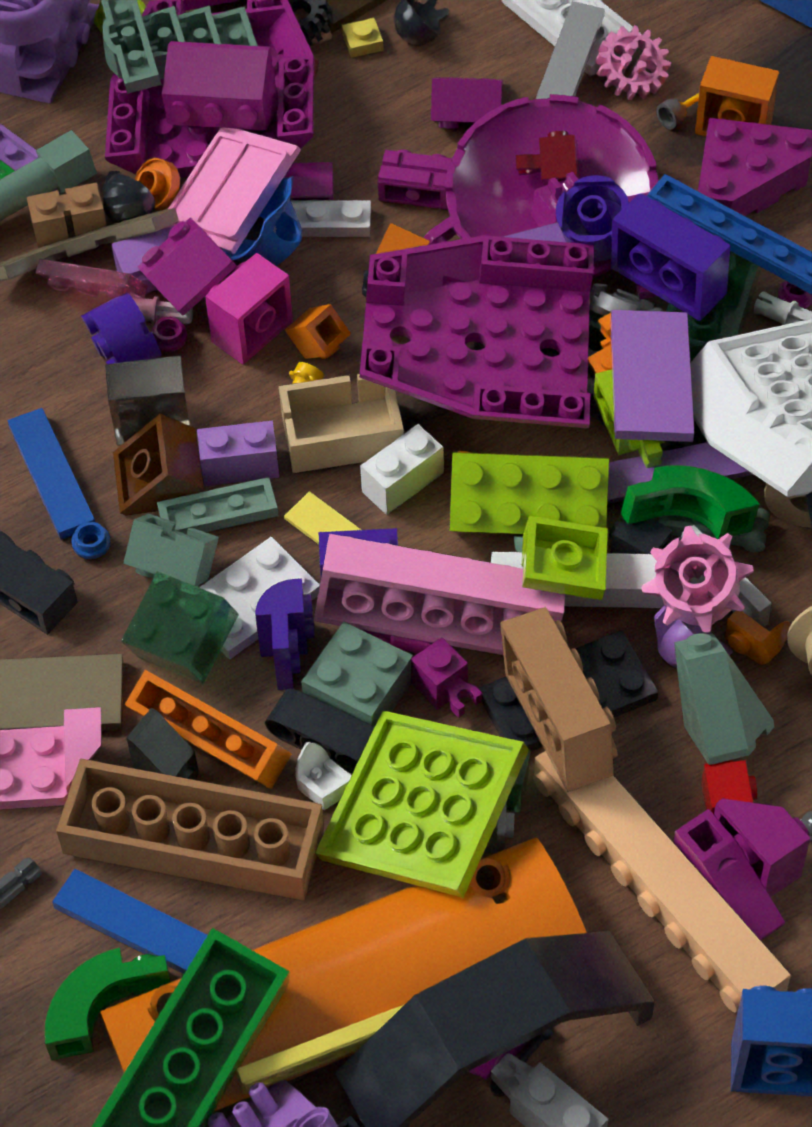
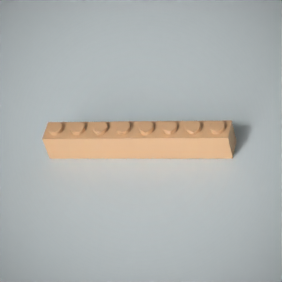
M544 751L535 757L533 780L538 790L544 796L548 797L550 795L559 805V811L564 820L570 826L576 825L585 835V841L590 850L597 856L602 855L608 861L616 880L622 886L628 885L635 892L643 911L650 917L655 916L665 927V934L670 942L678 949L682 947L689 954L697 973L704 980L710 979L720 990L722 1001L732 1012L736 1013L739 1009L743 989L764 985L771 986L777 991L787 992L790 973L614 776L567 792L547 752Z

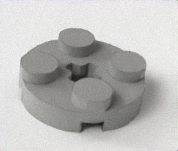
M593 284L590 292L591 302L589 309L605 316L612 310L662 312L661 308H653L654 303L646 299L639 300L637 295L617 289V292H614L613 295L606 293L607 285Z

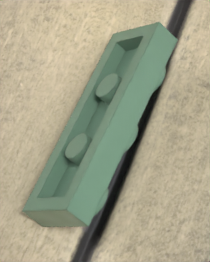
M269 477L157 502L160 517L176 522L175 530L187 534L188 528L210 532L278 516V507Z

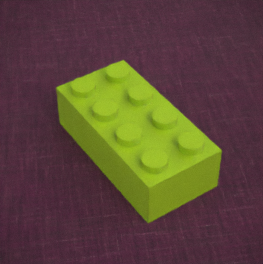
M454 452L452 453L450 531L524 534L529 516L606 528L609 458Z

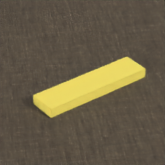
M404 1005L237 1068V1080L242 1093L248 1094L250 1087L255 1083L260 1082L264 1083L265 1086H269L356 1052Z

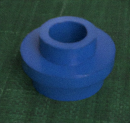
M86 522L77 527L72 536L71 543L74 552L79 557L96 559L108 551L111 540L108 531L100 524ZM90 541H96L93 544H87Z

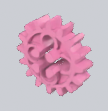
M622 26L617 34L611 31L605 41H602L597 50L599 54L595 59V64L601 65L597 75L607 77V81L604 84L606 88L612 85L617 87L615 95L619 96L622 91L627 92L628 100H632L636 93L642 99H645L649 92L655 94L667 79L668 74L666 72L671 66V62L664 59L669 51L668 49H659L658 46L662 41L660 38L655 40L649 38L650 30H646L642 35L639 34L637 26H633L630 33ZM637 47H639L643 52L635 63L629 78L623 76V73L631 62ZM616 52V53L620 54L621 56L618 57V56H616L614 53ZM645 69H649L652 73H648Z

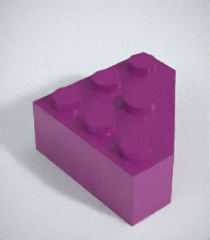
M709 118L698 192L743 216L753 211L759 213L778 202L780 196L792 189L797 191L807 185L812 157V130Z

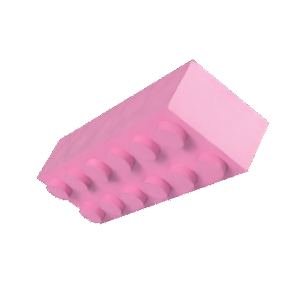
M329 534L314 621L341 626L344 621L360 630L433 643L443 637L450 646L503 655L500 622L543 607L547 608L554 621H561L564 614L565 594L522 588V568L361 540L349 536Z

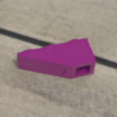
M709 809L675 831L674 844L760 941L785 925L783 917L738 843Z

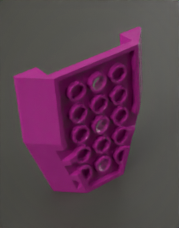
M154 0L148 2L142 16L172 6L175 7L177 15L186 13L183 0ZM247 0V9L245 10L257 46L270 47L278 111L267 131L240 130L297 145L302 149L313 137V53L288 0ZM113 73L110 79L105 146L106 161L136 175L143 163L149 159L160 158L173 163L178 169L180 177H189L220 128L167 124L162 97L164 79H160L161 85L127 94L123 78H119Z
M482 235L370 255L359 378L473 419L589 428L590 393H587L589 302L594 267V245ZM400 335L407 337L410 341L406 344H397L391 338ZM469 342H479L485 348L482 350H471L466 344ZM552 348L558 351L559 355L549 357L544 355L541 350Z

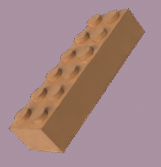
M80 758L56 832L62 853L66 855L305 901L317 857L315 852L324 830L322 804Z

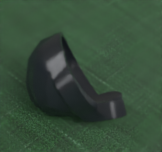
M402 0L397 5L393 16L395 29L403 41L415 46H423L433 41L441 33L439 22L449 17L450 10L447 8L437 10L435 8L438 3L437 0H427L425 4L416 0Z
M109 171L102 187L104 195L103 210L112 221L122 222L151 214L155 210L156 201L150 190L142 183L129 176L120 174V171Z

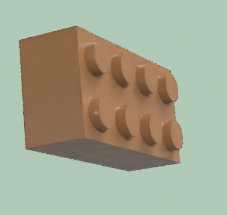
M543 607L500 622L506 677L567 792L614 776L613 758L617 757L616 745L611 732L616 731L614 717L608 707L602 709L594 680L591 677L586 679L582 673L583 665L575 648L570 650L567 646V636L561 621H554L547 608Z

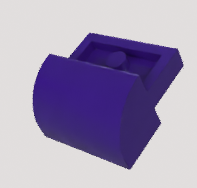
M302 578L284 580L268 588L260 597L255 610L260 656H274L278 690L294 689L293 674L301 673L300 655L308 654L307 639L315 638L311 593L304 594Z

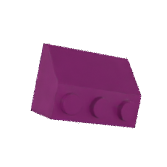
M170 41L167 50L162 90L167 124L267 131L278 111V98L270 47Z

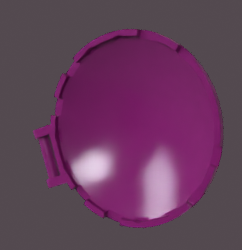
M550 94V98L529 100L528 97L513 100L486 113L459 140L446 174V203L450 217L428 231L424 238L430 241V245L448 242L455 235L460 239L482 235L504 237L538 228L539 225L531 216L535 189L544 186L541 180V172L519 175L516 169L515 155L540 154L539 138L548 137L547 134L553 131H567L569 135L575 134L578 143L580 178L592 175L609 177L625 191L627 196L650 192L659 180L656 171V161L650 148L638 131L620 115L603 105L595 107L580 102L579 97ZM611 259L594 261L593 278L612 270Z

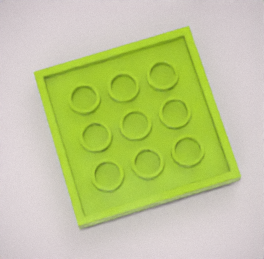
M382 711L315 853L322 861L464 898L529 749L522 741Z

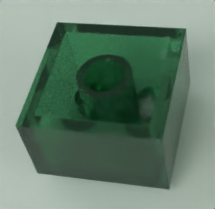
M157 571L121 642L138 658L204 684L239 614L224 597Z

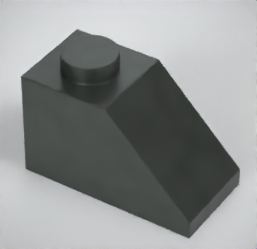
M150 708L126 738L133 769L197 780L199 770L195 751L158 711Z

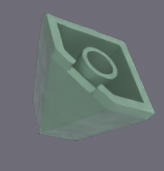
M713 633L693 634L686 640L674 642L684 728L709 765L749 756L756 748L755 740L761 734L768 735L774 728V720Z

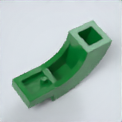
M671 465L655 467L651 481L639 482L628 486L621 515L627 524L666 515L684 516L702 523L717 539H720L727 533L731 536L751 532L760 504L746 489L723 475L692 466Z
M116 948L92 957L70 973L56 991L46 1016L45 1045L51 1061L94 1052L93 1030L101 1015L100 1011L106 1009L119 999L144 994L171 982L165 955L144 954L135 957L130 962L124 963L120 948Z

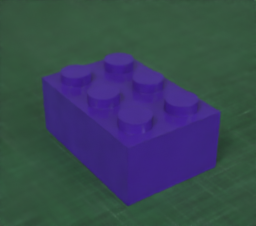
M639 193L612 219L611 268L678 309L687 312V314L699 321L727 294L731 245L726 243L721 237L712 235L695 225L690 219L681 217L667 209L659 201L652 200L642 193Z

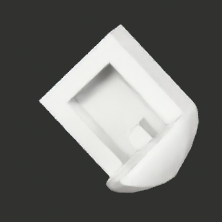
M306 742L296 763L295 777L298 790L314 803L322 804L323 810L340 801L352 775L331 760L327 752L320 745Z

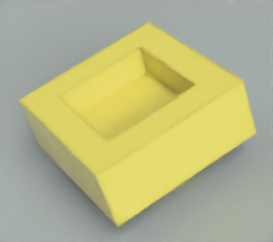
M374 18L342 25V35L351 58L384 51L383 39Z

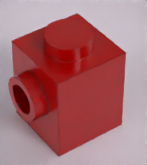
M728 760L712 765L704 764L701 781L705 809H709L713 815L716 803L721 799L753 803V800H757L756 779L754 775H748L745 760Z

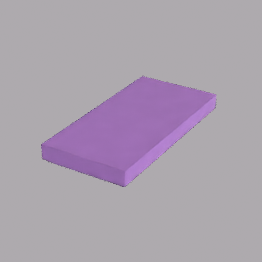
M612 310L610 323L615 439L693 442L694 419L687 312Z

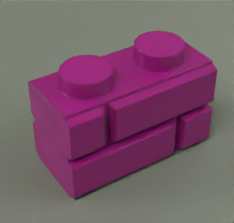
M404 149L398 151L385 150L378 175V200L448 210L445 185L448 165L452 158H447L441 154H433L431 156L415 154Z

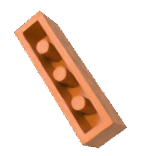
M144 670L124 704L143 717L150 708H153L163 716L186 742L270 789L273 788L292 755L279 744L147 670Z

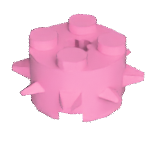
M687 526L684 528L682 540H679V538L674 539L664 549L652 548L650 553L657 561L655 564L656 577L641 586L642 592L662 598L666 608L662 622L668 626L678 619L690 625H698L704 633H709L712 625L722 619L732 609L741 612L745 609L744 604L738 598L741 587L740 581L754 572L753 566L734 562L729 550L732 539L730 534L727 533L720 539L706 534H698V537L692 527ZM701 575L704 576L705 580L703 582L691 584L690 580L693 577L699 580Z

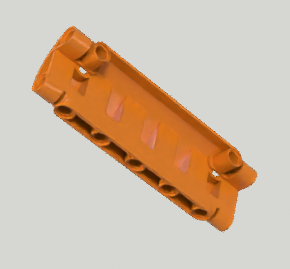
M536 837L480 859L464 898L412 885L252 949L290 971L289 985L240 1067L405 1005L415 994L525 938L587 933L562 877L539 839ZM482 866L491 869L494 875V882L487 890L479 887L476 882L477 871ZM504 893L506 899L495 904L491 897ZM181 978L100 1011L123 1072L126 1071L160 1015L156 1006L158 999L165 993H173ZM352 1054L346 1055V1056L341 1057V1058H339V1059H336V1060H334V1061L328 1062V1063L323 1064V1065H321V1066L315 1067V1068L310 1069V1070H308V1071H305V1072H302V1073L297 1074V1075H295V1076L289 1077V1078H287V1079H285V1080H286V1081L292 1080V1079L297 1078V1077H299V1076H301V1075H304V1074H306V1073H309V1072H311V1071H314V1070H316V1069H318V1068H321V1067H323V1066H326V1065H328V1064H331V1063H333V1062H335V1061H338V1060H340V1059H343V1058H345V1057H348V1056H350V1055H352ZM237 1073L214 1111L250 1097L249 1093H242L237 1080Z

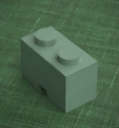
M149 513L134 519L123 564L135 567V572L142 576L153 578L161 576L170 579L171 585L181 589L190 590L208 581L219 539L218 536L194 528H188L187 534L175 530L176 522Z

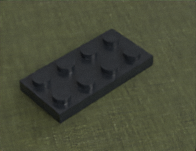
M622 630L575 648L582 661V673L586 679L591 677L596 684L599 693V703L602 709L608 707L614 718L658 699V690ZM507 677L478 687L482 692V704L500 737L524 742L529 749L528 753L543 747Z

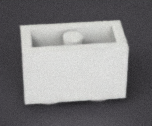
M417 424L360 465L362 492L388 515L444 473L443 446Z

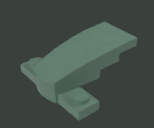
M101 0L106 16L103 24L105 59L110 70L119 78H123L127 94L161 85L160 79H164L167 50L170 41L257 46L245 7L212 15L210 6L177 15L175 7L172 6L141 16L137 0Z

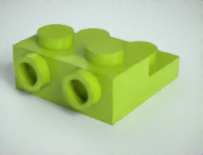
M529 516L522 544V588L602 600L606 590L608 528Z

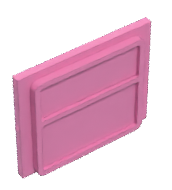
M220 128L168 209L175 208L179 219L177 223L181 221L186 222L191 217L224 252L234 255L301 149L297 145L240 129Z

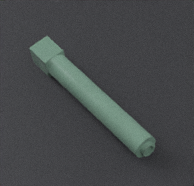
M72 130L37 149V159L0 179V221L28 205L27 197L48 193L55 189L63 194L66 192L65 189L75 187L97 174L89 148Z

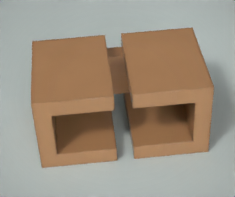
M97 182L65 189V195L59 196L58 191L27 197L38 248L69 238L64 217L70 215L73 222L75 236L106 226Z

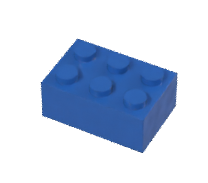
M761 985L742 990L731 1041V1091L812 1097V988H804L796 992L777 991L771 986Z

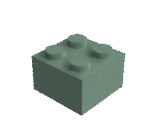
M343 621L303 678L302 691L306 695L375 727L382 711L392 713L411 685V658H413V655Z

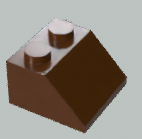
M161 413L113 452L120 514L127 516L158 511L157 502L196 494L204 489L195 428Z

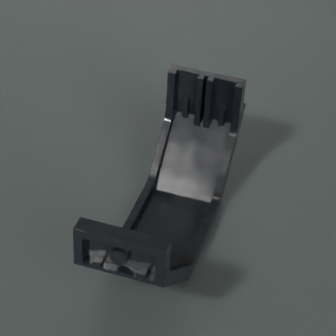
M610 931L525 938L415 994L335 1074L365 1127H409L416 1117L461 1076L545 1031L570 1020L629 1012L635 1024L639 1026L652 1019L655 1001Z

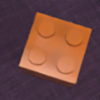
M711 56L700 84L695 134L707 135L709 118L771 125L779 71Z

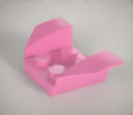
M101 707L64 710V726L0 730V809L65 805L80 758L91 760L102 746Z

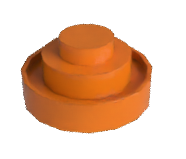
M153 158L143 163L137 171L135 180L150 190L156 201L154 211H163L168 208L180 189V176L174 164L160 158Z

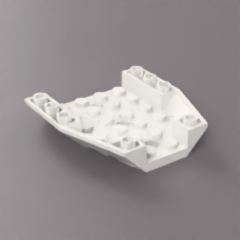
M812 319L709 341L690 363L693 419L708 443L787 497L794 495L803 496L812 492Z

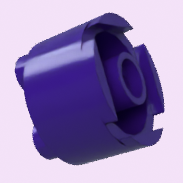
M592 175L580 178L574 182L575 186L566 193L564 191L558 199L556 205L558 225L566 242L594 245V261L611 259L612 219L630 203L627 194L609 177Z
M129 293L119 295L81 315L90 334L96 333V335L90 338L101 357L104 355L106 360H108L106 365L115 381L162 357L153 333L149 332L142 312Z

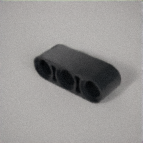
M295 689L285 690L264 723L272 735L302 750L306 742L320 745L327 752L331 760L351 774H353L375 728Z

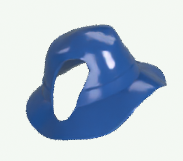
M293 176L282 179L259 217L265 218L258 239H244L234 255L225 252L232 261L238 263L246 262L254 254L258 253L277 266L287 259L299 246L302 239V228L290 200L294 182Z

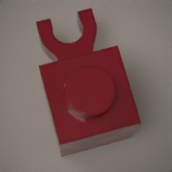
M553 131L547 134L548 137L539 138L540 154L515 155L516 169L519 175L541 172V180L544 186L548 185L549 179L554 177L558 182L566 180L567 173L571 172L580 179L578 143L575 134L569 135L567 131Z

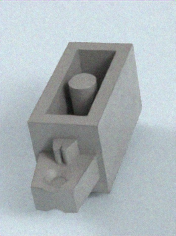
M508 1053L491 1071L492 1080L510 1099V1114L525 1127L608 1126L607 1117L540 1062L533 1068Z

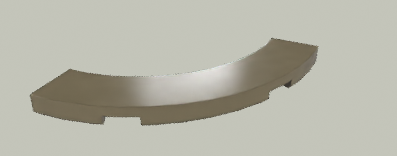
M172 208L111 224L1 262L0 281L12 279L62 257H70L97 248L98 245L157 232L177 223L179 219L176 210Z

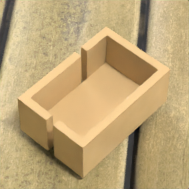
M357 374L359 403L352 404L349 375L279 386L281 414L292 472L297 473L366 462L402 436L404 429L395 390L359 378L360 374Z

